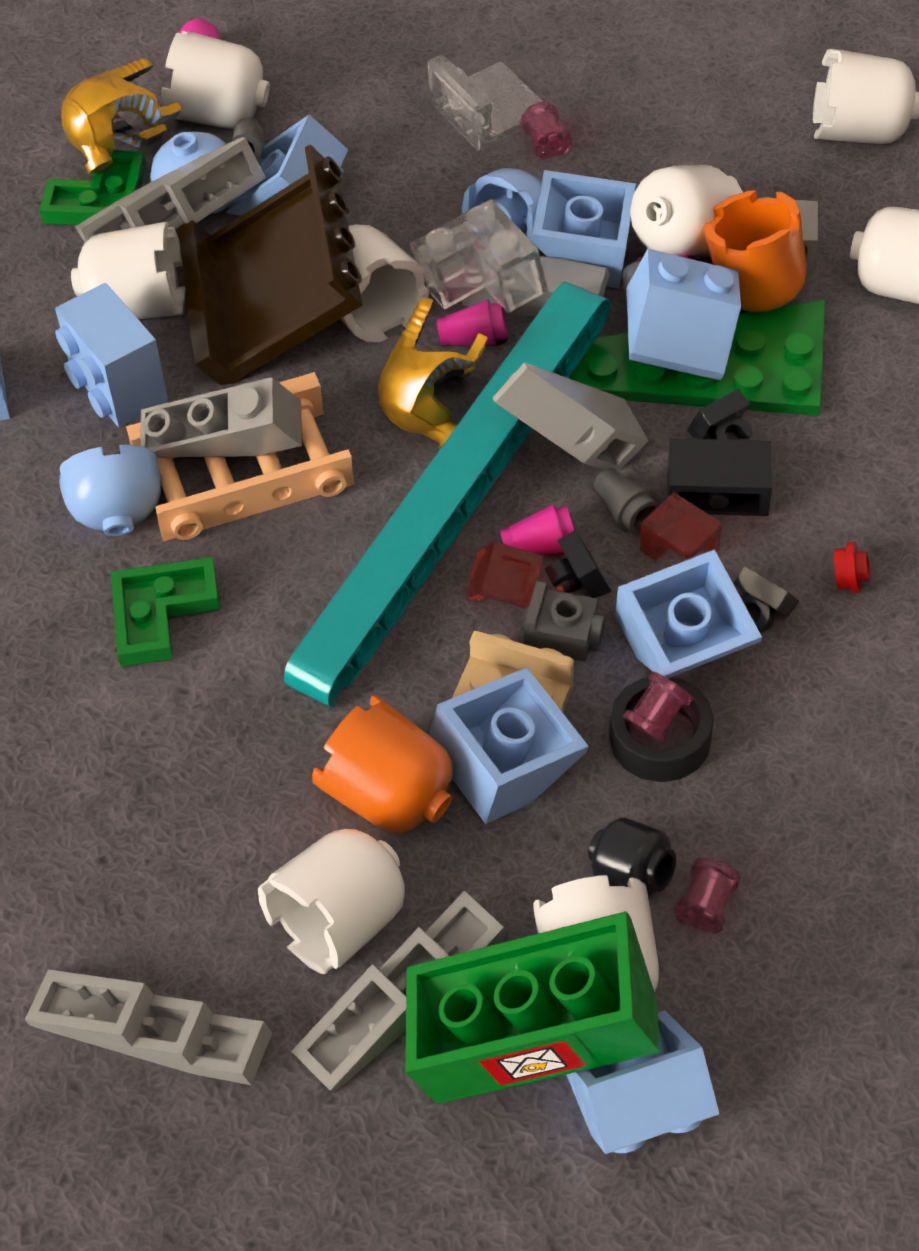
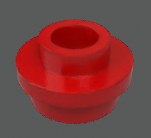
M856 541L847 542L846 548L834 549V570L838 590L850 589L852 594L861 593V582H870L868 552L858 551Z

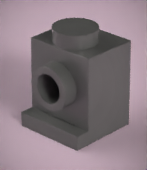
M536 581L524 622V644L539 649H554L564 656L586 662L590 645H601L606 615L597 614L598 599L549 590L547 589V583Z

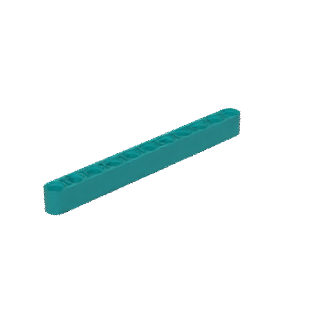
M566 281L556 288L295 649L284 672V683L287 686L329 707H335L337 704L333 701L344 686L350 687L380 647L533 428L496 404L492 397L524 362L569 378L603 329L610 311L609 299Z

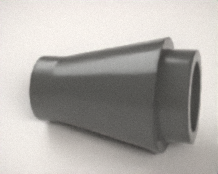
M607 468L596 477L593 485L594 490L601 496L623 532L630 531L633 535L640 536L656 527L662 517L663 508L659 503L658 495L654 491L621 475L614 468Z

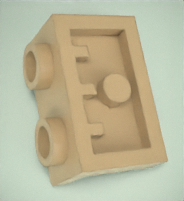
M474 631L470 639V658L452 698L527 667L563 713L574 686V660L554 649H539L515 642L501 634L490 635Z

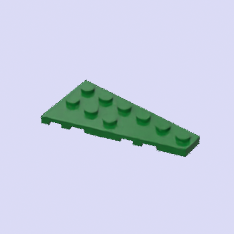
M825 300L783 306L768 312L739 314L725 373L721 380L629 360L628 332L597 337L569 376V379L621 397L625 401L705 407L740 389L750 403L747 410L819 416Z

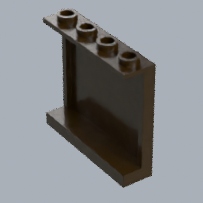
M311 144L305 147L309 171L305 176L212 235L207 233L193 220L178 229L194 364L220 385L237 382L363 306L359 288L362 277L355 265L353 255L355 240L349 231L346 216L349 214V207L342 195L340 184L343 181V175L339 166L331 157L327 156L324 158Z

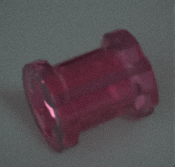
M546 101L537 102L529 106L526 112L522 114L520 124L524 133L531 135L533 139V150L536 157L540 160L564 155L569 151L572 145V138L569 131L559 124V113L554 105Z
M652 671L648 677L650 685L633 711L626 710L622 718L649 738L664 744L667 739L665 731L681 706H689L693 698L676 683Z
M706 857L697 858L693 861L690 868L692 881L686 897L679 900L675 907L676 918L683 924L713 934L719 933L725 925L723 911L729 894L738 889L741 877L732 866L723 861Z

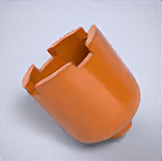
M755 190L730 196L715 205L713 208L715 218L709 224L705 223L703 226L712 264L737 270L739 273L740 310L754 313L768 312L781 308L793 301L805 284L807 262L800 210L796 201L783 192H776L777 199L770 197L757 198Z
M375 694L370 699L369 704L372 707L369 710L365 711L357 705L330 736L324 749L332 755L324 770L320 767L314 768L312 783L376 827L391 834H405L420 827L426 820H429L431 823L437 822L446 812L453 798L452 795L447 793L452 782L453 762L450 753L439 742Z

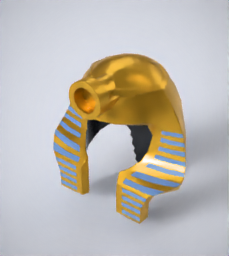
M141 58L138 61H133L127 65L87 78L72 87L65 99H63L61 110L63 130L71 144L85 156L87 160L85 167L90 175L106 169L113 163L110 155L113 153L114 139L136 147H142L161 138L167 131L163 123L176 118L182 111L178 102L159 107L157 98L152 92L130 83L134 78L145 74L154 66L146 58ZM131 111L137 113L147 125L154 127L139 131L124 121L118 115V112Z
M421 298L417 302V307L414 308L409 322L406 323V329L402 331V336L399 337L382 370L378 382V402L385 415L393 424L404 431L422 434L438 442V448L441 449L457 427V424L451 422L454 417L449 409L434 397V391L450 378L472 376L485 351V343L488 337L478 333L467 355L457 352H422L416 350L418 338L421 335L434 299Z

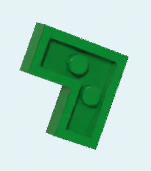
M113 150L112 155H110L113 163L106 169L93 174L92 181L48 179L39 209L42 224L78 225L116 201L140 189L146 167L144 151Z
M213 557L111 571L117 655L121 667L173 659L169 617L220 610Z

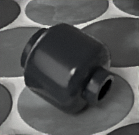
M620 817L610 822L604 830H599L593 836L589 846L588 855L592 861L594 876L607 875L610 886L628 887L627 882L629 878H636L646 885L648 897L667 887L676 868V853L671 849V842L666 833L632 819Z

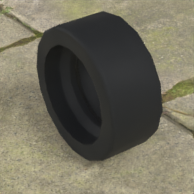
M660 676L646 677L626 686L614 700L610 715L609 740L614 757L625 770L645 780L667 782L680 780L699 769L709 755L714 724L710 703L697 687L680 678L671 677L663 680ZM656 707L674 709L691 721L693 735L690 741L677 748L664 750L651 748L633 738L629 731L630 720L634 715L645 709Z

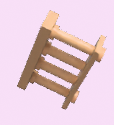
M315 372L279 382L301 400L302 441L310 461L282 469L276 452L256 456L263 475L235 483L225 457H204L215 489L187 497L173 461L176 457H157L161 487L167 503L155 506L163 541L174 538L180 540L192 539L204 529L318 495L332 497L341 493L346 487L354 485L352 457L349 450L330 455L315 422V417L324 415L321 386ZM141 422L126 426L130 445L140 446Z

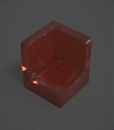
M673 492L641 523L640 551L654 561L669 548L686 559L693 558L701 550L707 553L715 549L716 553H718L720 550L722 523Z
M494 541L477 552L466 600L478 602L488 597L520 608H528L536 581H538L543 556Z

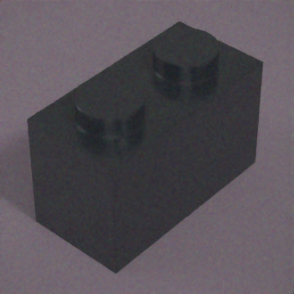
M700 438L669 439L667 514L769 515L772 493L771 441Z

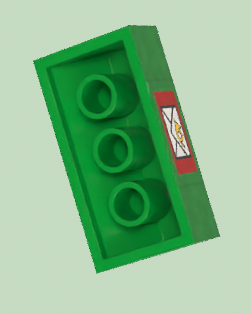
M626 911L407 967L405 1073L436 1104L661 1053L657 998L632 919Z

